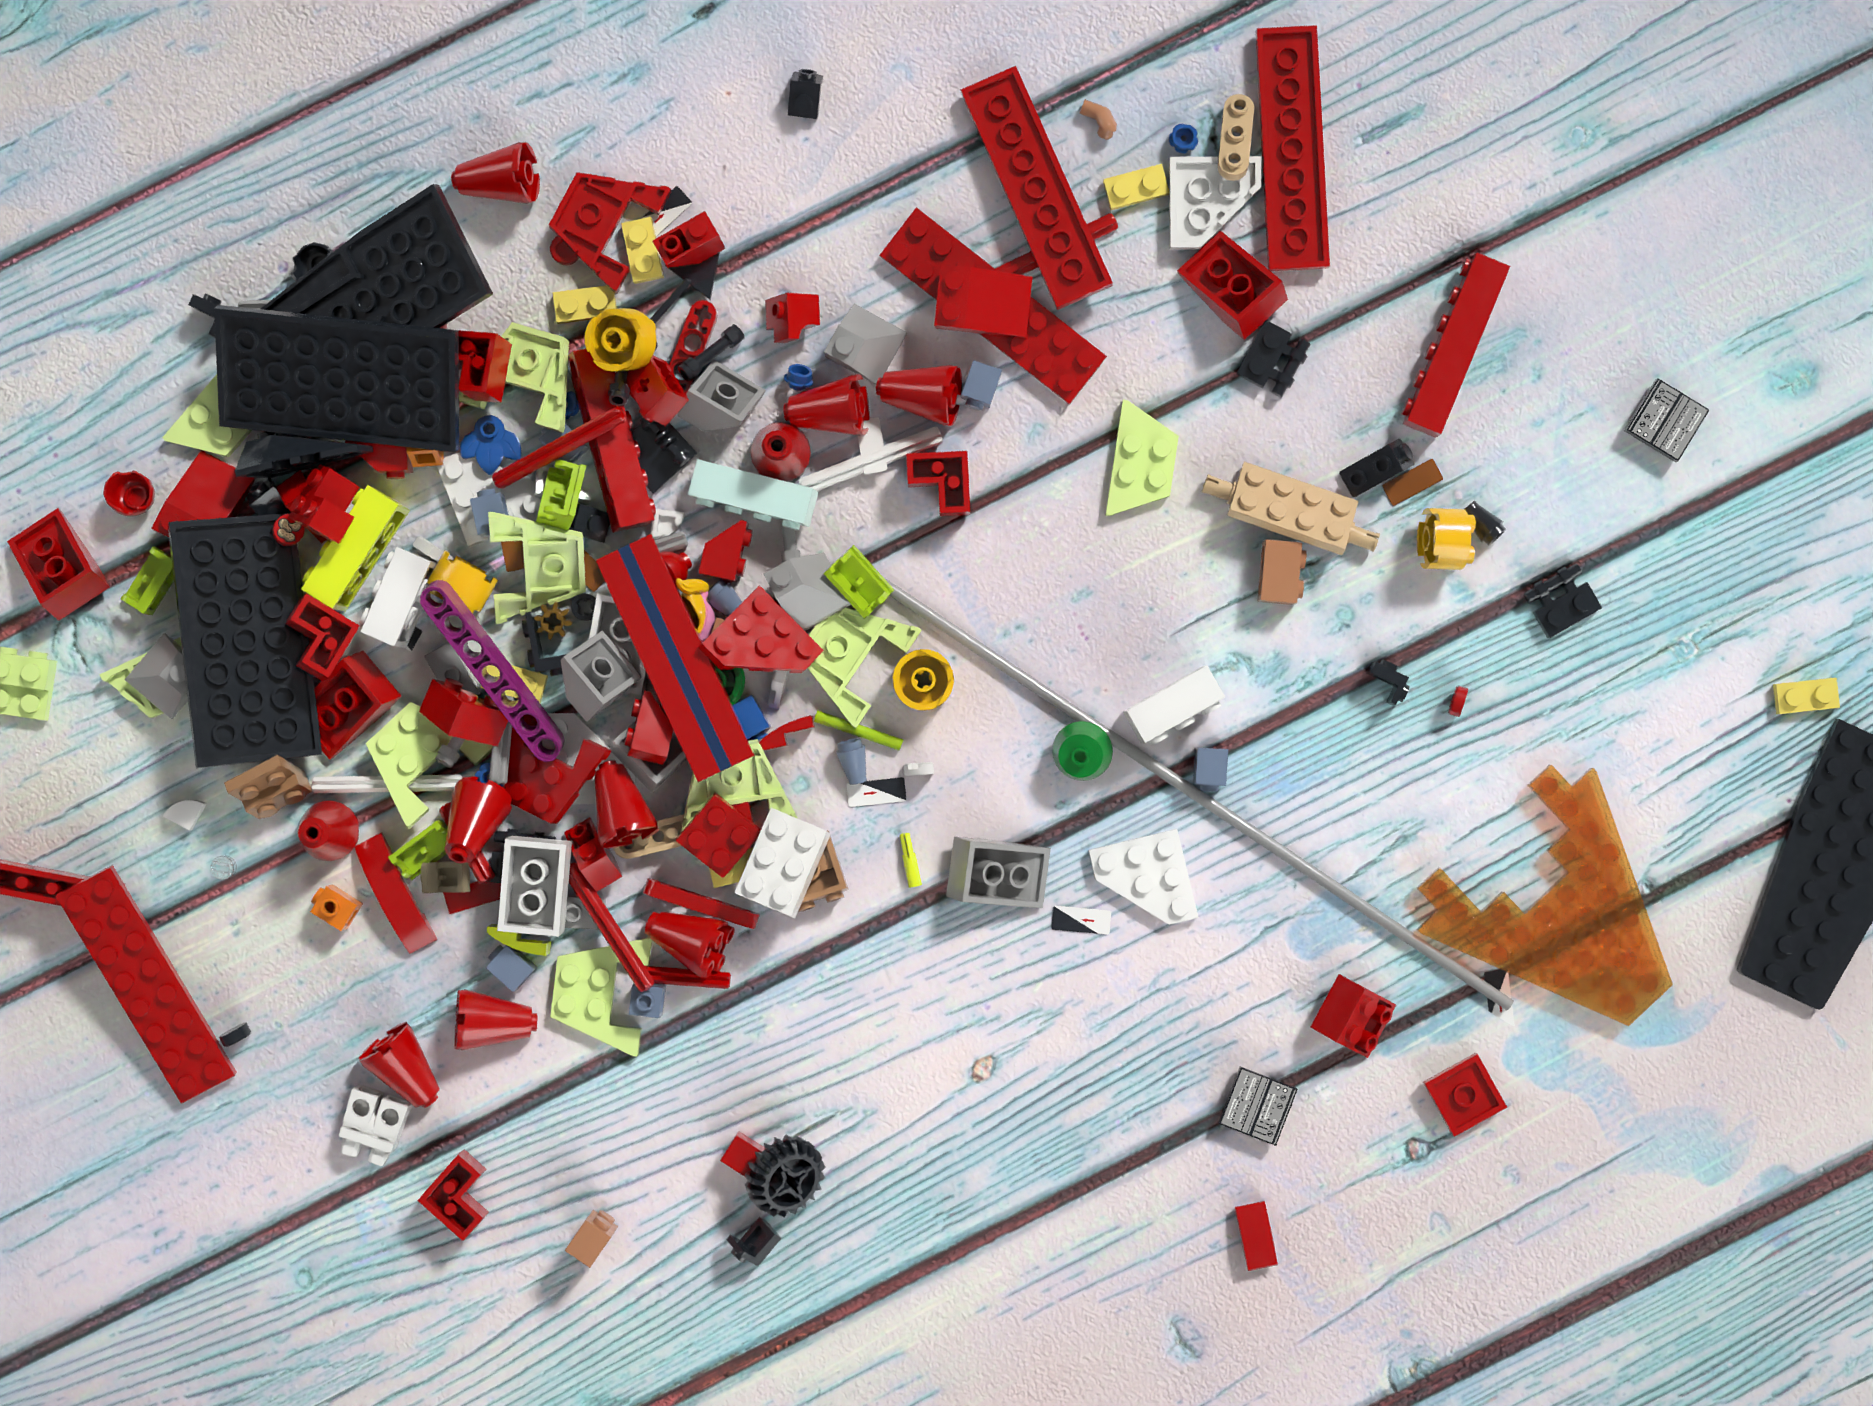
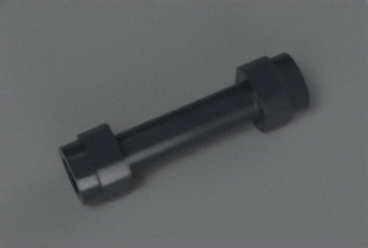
M733 324L721 333L720 339L694 359L689 357L678 366L682 377L687 381L692 380L702 372L701 368L725 349L728 347L733 348L745 338L741 329Z
M628 370L616 371L614 383L609 385V402L613 405L623 406L629 399L630 389L626 385Z

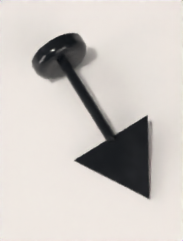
M720 252L699 264L668 267L669 270L683 279V282L650 318L655 324L689 285L711 301Z

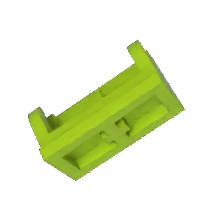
M556 460L554 465L556 468L549 467L536 522L569 531L575 517L587 465H577L563 460Z
M855 545L833 562L823 573L864 619L894 591L893 587Z
M157 547L151 548L149 551L151 554L130 588L120 598L139 612L152 616L174 582L172 558Z
M443 820L435 821L388 857L392 864L400 867L402 870L401 875L404 878L415 879L421 874L422 863L437 862L447 855L445 852L448 828Z

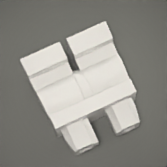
M358 1084L351 1090L343 1125L339 1133V1137L343 1138L341 1153L356 1157L363 1144L372 1147L368 1161L383 1166L390 1154L398 1147L406 1119L413 1105L405 1099L391 1094L383 1098L384 1092Z

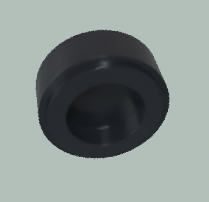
M244 1022L220 1035L219 1039L224 1047H229L249 1036L251 1030L247 1022Z

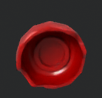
M135 470L125 473L117 471L105 482L103 495L106 503L115 512L123 516L133 517L144 514L151 508L154 503L155 489L150 479Z

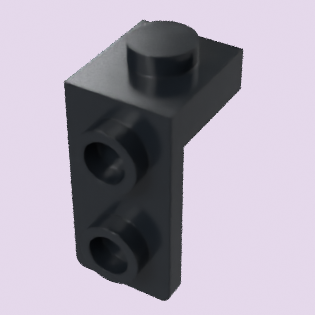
M1399 438L1346 467L1339 474L1351 496L1357 497L1415 464L1412 460L1413 454L1411 449Z
M532 611L525 612L526 620H522V629L525 638H530L531 649L527 650L530 668L535 667V672L537 673L550 671L551 677L563 675L561 659L565 655L543 658L540 636L537 632L538 625L537 621L534 620L536 614Z

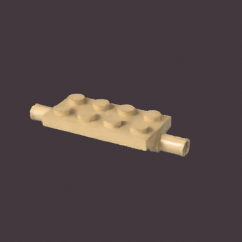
M1245 461L1241 467L1237 482L1230 483L1208 474L1203 485L1202 493L1227 500V504L1230 505L1227 516L1339 555H1343L1348 543L1374 552L1380 537V533H1374L1355 526L1353 520L1359 501Z

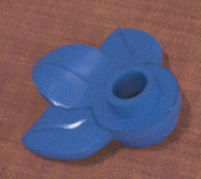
M485 415L479 418L474 426V431L464 436L460 445L461 457L463 459L476 457L479 466L488 475H492L498 469L503 457L519 460L522 454L517 436L505 430L503 422L493 415ZM485 426H494V433L490 435L485 434Z

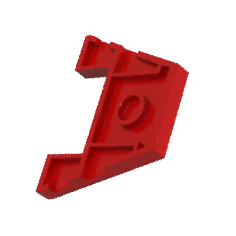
M576 172L549 223V228L617 294L630 269L628 266L604 255L603 252L631 201L659 215L671 194V188L662 185L660 187L645 185L643 182L636 181L633 183L620 181L611 177Z
M529 714L523 715L524 721L527 724H537L534 716ZM512 726L508 778L505 784V790L512 798L511 804L550 824H558L580 795L578 793L587 780L593 778L596 773L595 769L602 760H606L612 750L591 740L583 739L574 766L556 758L552 761L544 762L532 753Z

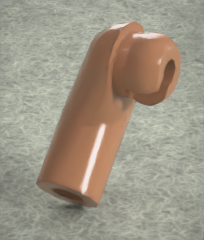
M1085 99L1080 114L1096 120L1099 126L1097 134L1100 138L1111 139L1113 132L1117 129V123L1111 111L1107 107Z

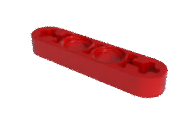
M701 300L694 303L690 308L669 364L673 373L678 364L683 363L689 357L694 359L707 349L718 316L712 303ZM704 307L708 308V313L711 315L710 319L703 320L701 326L702 329L707 330L706 334L697 329H689L691 324L697 327L699 317L696 315L697 310L702 311ZM697 335L700 337L702 343L697 351H689L685 348L684 343L688 336ZM677 378L681 386H686L684 390L686 395L694 384L695 378L690 381Z
M647 878L643 893L648 896L751 929L756 928L760 914L650 878Z

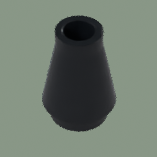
M1473 501L1464 509L1468 515H1474L1476 525L1474 532L1480 542L1484 541L1489 546L1506 531V528L1502 525L1504 521L1481 507L1476 501Z

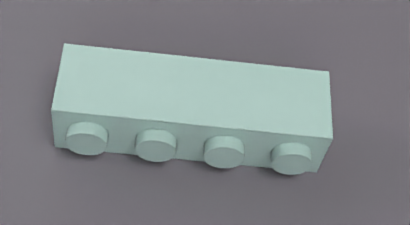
M697 459L688 495L696 499L695 504L713 508L715 503L725 506L724 511L742 516V512L747 511L754 513L753 519L770 523L771 518L782 520V526L799 530L800 525L810 526L819 492L810 487Z

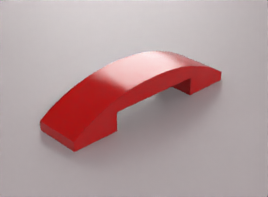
M381 832L354 846L363 871L382 910L409 954L438 940L425 914L420 912L397 865L392 864L388 857L393 852L383 833Z

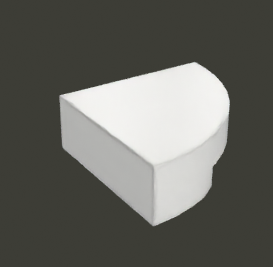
M656 509L655 520L652 521L651 528L654 540L676 532L683 522L685 513Z
M421 536L417 537L413 543L414 547L437 562L444 552ZM449 554L448 558L454 560L453 556Z
M932 762L903 765L904 776L934 774Z
M198 800L181 801L172 805L164 813L163 817L188 830H193L207 803Z

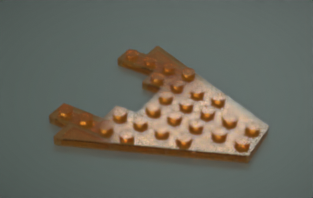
M1548 765L1527 786L1568 829L1546 850L1567 873L1525 912H1522L1507 894L1502 891L1480 911L1448 875L1438 867L1417 887L1418 891L1430 902L1436 911L1416 930L1427 937L1629 1026L1659 999L1673 983L1597 771L1594 768H1589L1578 780L1570 785L1553 765Z

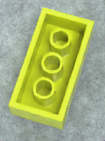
M368 485L365 490L361 488L352 500L354 507L349 514L355 518L341 542L338 544L328 540L319 552L321 559L315 567L311 566L302 579V582L305 584L301 590L334 610L346 612L410 512L405 506Z

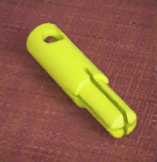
M902 833L899 836L903 850L902 857L908 887L920 886L922 882L916 854L913 852L910 833H905V835Z

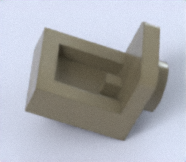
M444 861L421 864L420 879L422 893L470 892V867L467 862Z

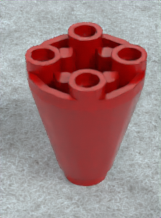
M784 422L772 423L759 430L753 439L750 451L752 463L760 475L786 482L803 475L809 465L811 456L810 444L803 431ZM775 440L783 443V448L779 452L771 448Z
M653 912L645 926V934L649 935L653 942L701 978L708 977L713 970L719 972L722 969L726 956L723 955L726 944H729L732 940L735 928L729 926L728 922L724 920L669 912Z

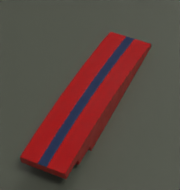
M652 534L596 559L632 642L697 781H703L755 756L713 662L698 648L703 641Z

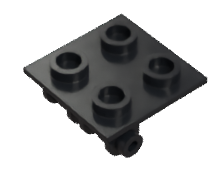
M642 418L640 420L641 424L631 434L633 440L638 442L640 448L638 460L641 469H644L647 474V488L654 494L698 453L670 422L664 426L656 421L649 422Z

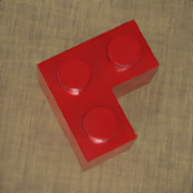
M459 330V370H462L459 391L474 401L501 403L512 344L497 333Z
M968 451L906 454L908 488L938 486L940 516L970 515Z
M319 465L307 477V486L302 495H298L292 502L290 507L292 512L288 518L318 536L339 544L355 518L345 511L360 487L334 470Z
M307 593L300 598L285 623L311 639L296 666L321 681L329 678L360 625Z
M446 678L445 681L432 679L419 712L448 736L498 747L508 720L491 697L486 695L484 699L478 698L476 694L463 690L462 683L451 678Z
M464 1149L452 1160L417 1201L464 1241L489 1213L487 1209L467 1193L487 1169Z

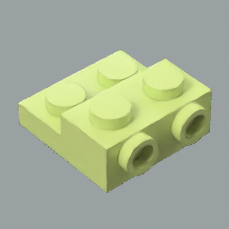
M0 647V714L48 721L57 661L48 660V653L29 651L28 656L17 655L18 649Z

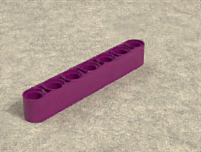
M443 580L431 582L421 593L420 604L532 753L544 762L554 760L564 746L563 733L452 586ZM430 592H440L443 596V603L435 602L431 598ZM449 616L459 617L462 621V627H454L449 621ZM468 641L478 642L481 646V652L472 651L468 646ZM493 665L497 667L500 676H491L487 672L486 666ZM512 690L516 692L519 700H509L505 695V691ZM529 714L534 716L537 724H527L524 721L523 715ZM542 740H552L556 748H545Z

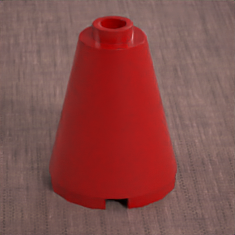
M518 142L458 164L451 175L454 189L465 196L528 204L537 200L540 191L539 173L534 174L532 164L537 163V159L532 147L527 142Z
M953 365L885 372L883 377H879L877 380L876 394L880 396L883 403L941 425L952 426L956 421L960 405H956L957 395L962 394V372L958 366Z
M859 374L851 375L790 396L788 403H784L783 406L785 420L790 421L792 426L858 436L866 435L869 428H863L864 421L870 420L866 386L860 387L858 380H863L862 376Z
M616 760L599 764V769L596 771L594 779L598 841L600 846L606 849L633 844L632 840L639 836L644 840L659 831L658 823L624 764H617Z
M465 777L459 780L453 789L445 852L456 863L471 862L511 812L512 807L510 804L512 798L510 794L491 780H488L485 784L478 782V777Z
M322 801L312 805L305 811L299 823L298 837L303 848L312 857L322 861H335L351 853L359 839V821L349 807L340 802Z
M466 989L458 990L454 1047L456 1050L462 1051L530 1038L531 1031H537L538 1015L537 1013H532V1007Z
M403 1022L386 1032L388 1035L382 1040L376 1039L359 1056V1061L364 1068L415 1108L420 1106L427 1108L438 1099L437 1093L440 1088L412 1027L407 1022Z

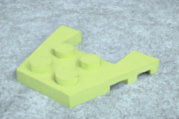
M512 322L501 336L512 344L505 383L544 394L545 396L535 424L564 433L569 340L562 336ZM462 392L459 393V401L461 403L485 410L487 402L474 401Z
M488 512L490 542L523 541L526 591L494 594L496 624L506 622L507 618L517 614L525 615V612H530L532 609L548 603L550 606L555 601L560 602L586 592L582 532L570 529L566 531L531 520Z
M844 608L816 624L810 632L809 636L824 651L807 669L854 728H857L871 705L845 687L879 637L884 638L907 654L922 630L915 626L905 625L873 615H868L864 619L857 610Z
M412 702L406 705L366 743L408 829L429 811V808L408 787L437 761L435 758L442 745L447 746L453 737L448 736L419 712L420 706ZM465 739L459 750L477 766L492 752V745Z
M758 739L748 741L755 756L700 782L697 781L692 772L681 832L715 792L731 805L767 799L768 811L770 808L797 818Z
M648 937L630 941L629 943L644 966H649L652 940ZM605 946L558 956L550 1017L629 1055L637 1057L639 1055L642 1028L611 1024L617 965L620 962L611 947Z

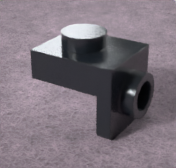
M800 69L799 72H793L790 80L788 116L818 119L823 75H819L811 69Z
M206 293L203 298L193 294L188 305L214 318V308L221 305L222 301ZM214 320L213 325H212V327H211V329H210V331H209V335H211V336L214 337V338H215V320Z
M271 478L264 482L262 480L258 481L250 488L247 495L248 503L258 515L291 513L285 506Z
M578 503L575 517L569 529L582 532L585 538L605 543L610 526L608 514L605 511Z
M1384 659L1380 663L1371 662L1367 674L1393 686L1386 703L1396 705L1398 701L1403 702L1410 688L1406 684L1409 677L1397 672L1398 666Z
M759 1217L740 1240L732 1235H729L726 1240L733 1247L731 1253L742 1263L749 1261L759 1266L782 1238L765 1219Z

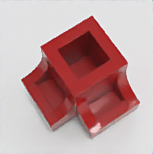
M784 293L765 300L766 330H774V343H788L798 340L802 329L820 325L819 295Z

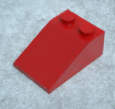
M1221 230L1177 270L1181 278L1210 309L1244 340L1288 300L1283 281Z
M941 264L934 322L935 328L1026 338L1033 277L975 267Z
M201 450L165 500L151 529L169 537V522L237 517L256 478L236 477V467Z
M59 508L7 541L40 605L58 621L110 588L99 566Z
M364 650L342 658L329 678L321 681L315 688L322 752L329 760L333 759L380 719L401 697V694Z

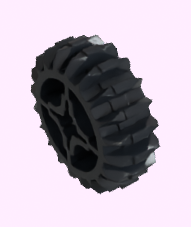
M785 1135L782 1140L774 1137L772 1145L764 1143V1150L761 1153L755 1152L757 1159L748 1162L752 1170L745 1173L748 1181L744 1185L749 1192V1198L756 1204L759 1210L767 1212L773 1217L778 1214L785 1218L788 1211L796 1215L798 1207L806 1209V1202L809 1199L815 1200L814 1192L822 1190L818 1183L825 1179L822 1171L826 1167L822 1161V1156L813 1144L797 1135L794 1138Z

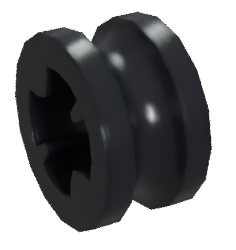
M587 593L574 597L571 603V610L574 616L584 621L592 620L596 597ZM582 599L587 602V599L592 601L590 608L593 611L589 615L584 612V615L578 612L581 609L578 603Z

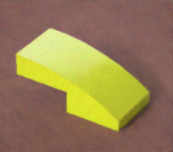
M498 924L487 926L486 933L513 949L534 955L547 956L550 954L551 941L521 939L522 933L497 931Z

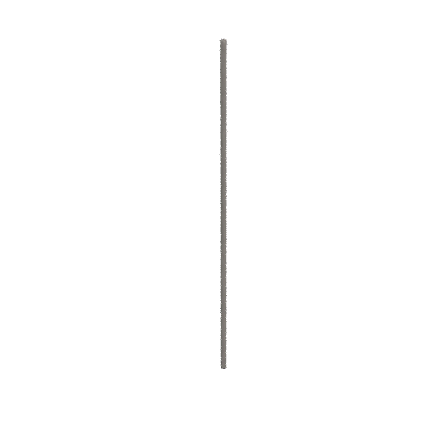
M884 578L894 589L890 594L892 598L1075 721L1091 722L1101 727L1109 736L1114 747L1505 1010L1512 1006L1514 1000Z

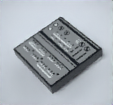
M1657 378L1624 431L1672 461L1678 462L1708 414L1709 409Z
M1240 1066L1218 1123L1276 1146L1298 1089Z

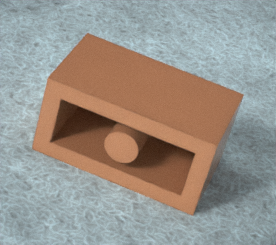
M1267 539L1262 542L1257 602L1294 605L1297 604L1298 598L1302 599L1304 581L1299 580L1300 568H1305L1307 557L1306 550H1302V543Z
M593 1210L565 1251L591 1268L618 1228L614 1224L615 1219L602 1210L599 1212Z

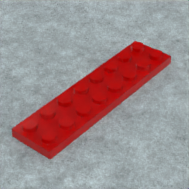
M1317 25L1257 28L1255 36L1268 270L1328 269L1330 267Z
M1013 66L960 89L967 109L1056 309L1059 310L1112 287V279L1017 67Z
M917 207L879 255L936 301L941 264L998 271ZM1032 297L1030 298L1026 338L978 333L1069 405L1107 358L1103 352Z
M111 865L59 892L55 897L180 1103L182 1104L235 1076L237 1071L114 866Z

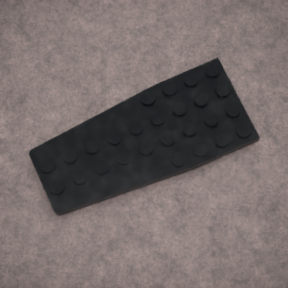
M432 184L359 231L260 309L440 328L492 296L493 292L440 185Z
M1835 719L1797 801L1737 966L1739 974L1818 1010L1825 1007L1873 922V734L1841 719Z

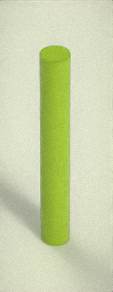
M818 710L814 718L816 723L899 751L903 742L901 738L860 724L857 728H854L848 720Z

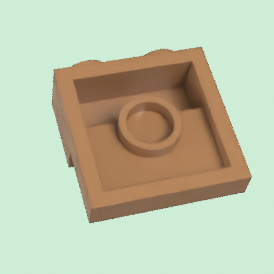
M279 755L224 782L228 794L241 800L245 811L258 819L271 817L280 808L296 804L312 792L305 771Z
M831 835L798 912L814 908V901L826 898L827 903L844 898L843 892L849 890Z

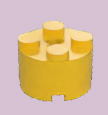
M631 308L606 309L596 317H593L588 323L585 331V347L587 352H590L593 357V362L604 370H635L646 366L654 354L656 348V326L651 319L638 310Z
M1425 508L1421 514L1427 515L1425 522H1419L1417 529L1418 556H1424L1425 563H1420L1423 569L1462 570L1466 564H1472L1475 556L1474 547L1471 545V533L1474 532L1476 525L1474 515H1468L1464 509Z
M444 550L426 583L430 584L435 580L448 582L472 614L474 611L481 612L498 579L492 577L490 581L485 579L487 572L458 556L454 560L449 559L450 552ZM430 592L431 594L443 600V596L440 592Z
M929 649L915 650L906 654L899 660L893 673V686L899 699L906 706L920 711L932 710L941 706L949 698L954 685L953 670L949 662L938 652ZM928 672L930 674L929 680L932 681V684L930 686L924 685L922 689L917 687L918 681L915 679V676Z

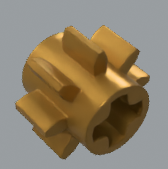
M555 601L551 609H548L543 604L541 606L544 612L543 616L537 615L534 617V620L541 621V627H539L537 632L540 633L545 630L549 633V640L557 632L564 637L566 634L562 627L564 625L571 626L573 623L565 618L569 608L561 611L558 609L557 601ZM552 613L557 614L556 618L561 620V623H558L555 628H551L550 622L545 621V618H549Z

